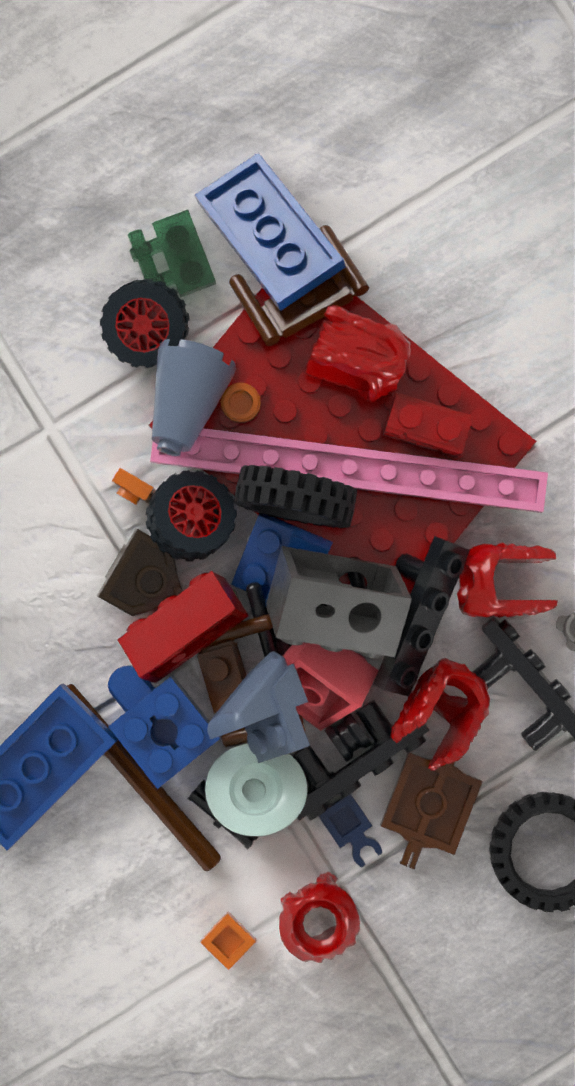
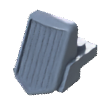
M275 651L270 652L247 674L210 720L207 727L210 740L245 727L248 746L252 753L255 754L258 763L310 746L296 710V706L304 704L308 700L294 664L287 665L285 658Z

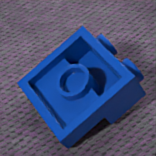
M259 514L231 585L246 591V586L249 583L258 582L262 587L264 599H266L265 603H267L281 546L329 554L333 542L285 521L268 516V514Z

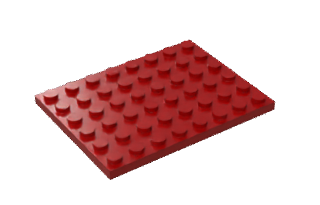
M263 288L255 295L261 307L265 305L264 302L270 299ZM357 296L352 297L353 301L342 306L349 313L363 318H370L375 323L391 324ZM244 309L213 346L214 349L224 353L223 362L229 365L231 360H233L236 364L235 374L228 387L235 383L251 385L258 392L261 405L259 413L253 420L247 423H235L229 420L223 413L220 399L206 422L204 429L515 468L536 443L535 439L405 334H403L404 337L411 343L410 357L406 361L405 373L400 378L397 389L393 391L392 396L381 397L374 403L362 398L357 390H350L346 386H338L334 382H327L324 379L313 378L305 373L308 360H312L310 358L313 350L312 347L320 337L319 331L322 321L328 320L325 316L287 338L281 337L276 344L267 346ZM396 393L473 416L462 454L458 458L441 454L439 449L435 452L383 436ZM153 421L148 425L151 429ZM203 470L209 476L213 475L216 477L217 481L221 484L224 483L228 488L227 491L235 496L239 474ZM356 489L355 509L349 528L316 526L310 523L304 524L298 521L284 520V518L277 517V519L332 541L333 544L329 551L330 555L347 558L358 557L364 561L395 566L396 561L402 554H409L424 561L434 536L455 543L484 506ZM348 573L339 578L340 583L350 585ZM402 577L410 594L415 583Z

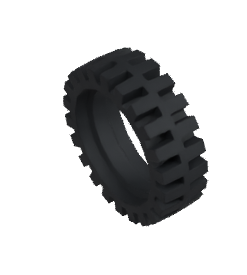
M244 465L240 470L234 504L256 513L268 514V516L275 518H284V520H293L299 523H310L316 526L331 528H349L355 509L357 490L352 486L344 485L345 483L332 481V479L317 477V475L309 473L303 474L300 471H288L283 468H271L261 465Z
M537 792V794L521 797V800L510 804L505 813L502 812L498 818L497 825L494 826L491 833L492 840L489 850L495 875L503 888L513 898L529 908L539 909L544 912L570 910L569 907L575 905V879L567 886L554 890L535 888L524 882L515 871L511 858L512 840L519 827L533 816L543 813L562 814L575 822V799L555 792Z

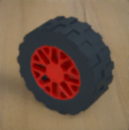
M152 279L134 280L113 292L109 296L108 302L103 306L101 311L103 316L100 319V326H102L103 332L101 336L103 341H106L107 349L110 353H114L119 361L122 363L127 362L132 367L145 366V368H151L157 365L158 349L161 342L170 339L168 346H178L180 339L185 340L189 333L188 321L190 318L189 313L185 309L186 304L183 299L179 298L178 292L174 288L170 289L167 287L166 283L162 281L155 282Z
M185 470L178 475L175 473L169 476L151 496L150 504L146 508V527L151 533L150 538L153 543L156 542L164 554L166 552L171 555V558L177 560L180 558L185 559L187 562H193L195 559L203 560L210 554L213 555L230 538L229 535L234 531L236 525L234 520L237 517V509H234V499L228 493V488L224 483L218 482L216 477L206 475L203 471L190 472V470Z

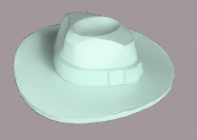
M243 744L229 749L216 759L207 775L205 794L212 814L224 827L240 835L259 837L274 834L285 829L299 816L307 798V782L301 766L290 754L258 763L255 754L252 753L248 744Z

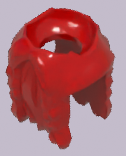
M328 306L324 313L328 320L322 321L319 331L320 337L312 347L313 350L310 356L312 360H308L305 373L313 378L324 379L327 382H334L338 386H346L350 390H357L362 398L373 403L381 397L392 396L393 391L397 389L400 378L405 373L406 361L410 357L411 343L404 337L403 332L397 325L375 323L370 318H363L349 313L341 306Z
M503 542L498 545L481 544L469 549L470 552L465 561L464 569L459 576L460 589L457 592L458 605L462 614L471 617L496 616L501 618L504 616H522L524 614L537 615L556 608L558 600H498L493 579L498 563H542L544 561L556 560L555 551L539 545L527 547L525 545L516 546L513 543L507 545Z
M447 658L440 659L433 667L426 670L419 677L414 690L411 691L410 696L403 705V710L400 712L398 720L392 727V740L397 743L401 741L404 735L411 734L417 727L419 729L427 722L432 712L435 711L450 724V727L431 759L428 768L435 771L443 765L460 760L469 750L470 743L473 742L474 737L477 736L478 731L481 729V723L489 715L490 697L485 680L470 671L465 664H460ZM446 685L454 686L461 690L467 698L449 696L444 689Z
M329 871L320 874L317 877L316 883H310L302 887L296 894L289 892L280 898L283 911L279 916L281 940L291 954L304 962L314 961L322 963L324 959L332 960L335 955H342L347 947L356 944V936L360 931V918L357 906L351 896L337 886V876ZM318 907L330 910L335 916L336 925L326 929L320 935L311 937L304 928L305 915L311 909Z

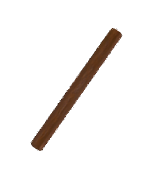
M73 684L67 685V687L108 727L109 725L92 707V705L86 700V698L79 692V690ZM118 740L104 755L202 869L209 871L214 868L221 860L220 854L162 787L158 789Z

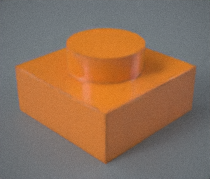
M122 468L118 469L112 479V482L120 487L117 494L137 505L140 499L149 504L151 496L156 491L154 487Z
M228 911L201 939L200 943L229 970L256 942V938Z

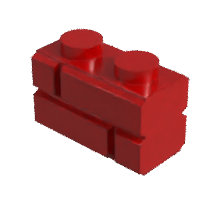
M396 393L383 436L435 452L439 449L441 454L458 458L463 452L473 416Z

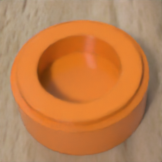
M235 383L229 386L223 393L221 406L223 413L229 420L235 423H247L253 420L259 413L261 405L260 396L251 385Z

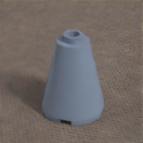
M167 339L160 343L158 349L152 440L158 444L157 449L160 452L171 456H180L181 452L191 450L231 382L236 371V364L231 360L230 364L227 365L222 361L224 353L207 345L180 339L178 346H168L170 339Z

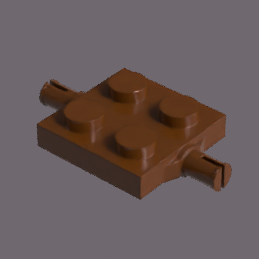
M410 752L406 755L380 826L399 833L408 841L399 863L406 867L408 864L409 868L415 869L423 847L437 848L455 855L483 781L463 773L454 766L455 762L443 765L432 771L428 768L431 759H426Z

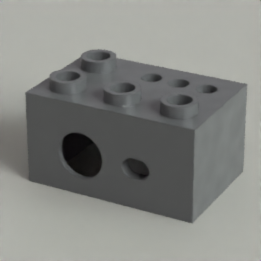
M281 546L266 604L276 638H280L287 644L302 645L304 642L320 645L322 648L332 652H340L346 649L358 651L369 658H380L381 656L395 658L412 598L396 566ZM348 572L361 573L367 580V588H357L349 584L340 583L339 578Z

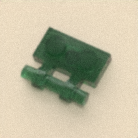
M188 209L153 222L152 225L157 238L146 241L141 229L134 230L127 235L132 246L129 252L133 262H138L144 279H152L155 282L162 281L166 283V286L175 284L180 298L216 284ZM163 252L169 270L158 273L152 258L154 254Z

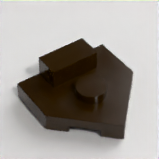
M136 528L127 544H124L107 572L106 580L97 597L131 616L157 609L158 605L166 598L183 592L177 575L175 560L171 558L170 554L166 552L164 554L159 549L160 547L157 543H153L148 534Z

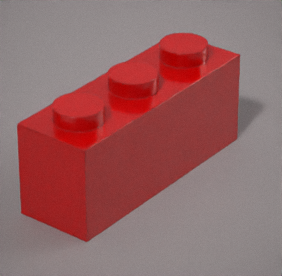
M210 571L193 578L189 583V587L179 595L170 596L158 605V610L149 617L138 619L130 624L126 630L127 633L117 640L141 679L156 684L249 615L226 578Z

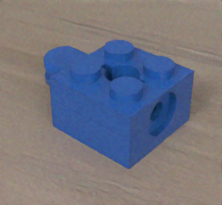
M133 665L122 666L111 674L108 681L109 692L125 713L108 727L157 789L221 738L219 736L210 740L207 732L209 719L174 675L155 688L150 681L141 679L138 676Z

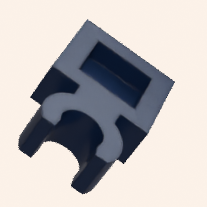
M352 794L345 798L341 797L331 804L324 813L318 816L339 848H342L349 842L351 843L353 859L360 867L366 865L360 856V850L364 846L373 847L378 856L382 854L379 842L373 837L364 834L366 830L372 827V824Z

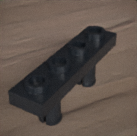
M434 536L424 561L409 554H402L398 558L395 566L400 575L415 583L410 593L412 600L395 658L384 656L373 685L388 692L407 697L410 696L428 650L433 643L440 621L449 605L455 585L464 569L465 561L470 552L469 549Z
M493 616L482 625V631L496 646L494 648L496 652L472 672L485 680L489 688L510 670L513 672L517 671L547 706V712L521 733L524 740L534 751H537L561 730L564 732L568 731L575 739V710L567 702L572 696L558 679L550 682L541 670L546 666L532 649L525 652L516 642L520 635L506 619L499 622Z
M372 700L357 710L356 714L374 739L373 746L335 773L333 771L329 772L311 745L297 751L292 757L301 766L306 781L310 785L307 788L305 805L297 819L300 821L305 816L310 821L315 819L329 808L326 802L334 796L340 794L342 798H345L361 786L360 778L371 771L376 776L389 768L394 763L391 757L402 749L408 754L426 742L423 735L430 731L427 725L424 724L419 729L417 727L411 734L404 735L401 741L396 743L391 737L393 725L376 701Z

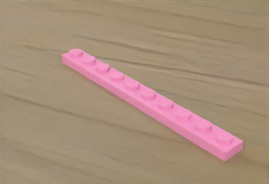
M204 428L191 450L181 452L180 456L162 453L157 449L158 444L154 441L152 443L150 462L156 464L240 474L241 467L244 465L278 467L288 471L295 470L303 474L309 473L317 475V477L329 478L332 481L345 483L344 485L352 486L358 490L537 513L544 511L547 472Z

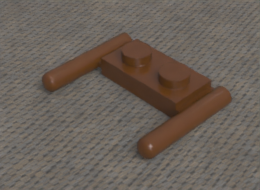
M323 225L319 229L344 259L346 267L280 311L271 298L264 302L265 305L261 307L242 275L236 274L230 278L229 284L267 346H272L281 337L287 338L323 318L328 306L336 305L342 307L353 301L352 297L364 295L369 290V285L330 226Z
M269 614L241 621L198 652V662L214 715L247 676L238 645L234 640L271 630L273 625ZM298 713L301 723L303 725V717ZM245 727L222 735V743L226 748L246 743L247 732Z

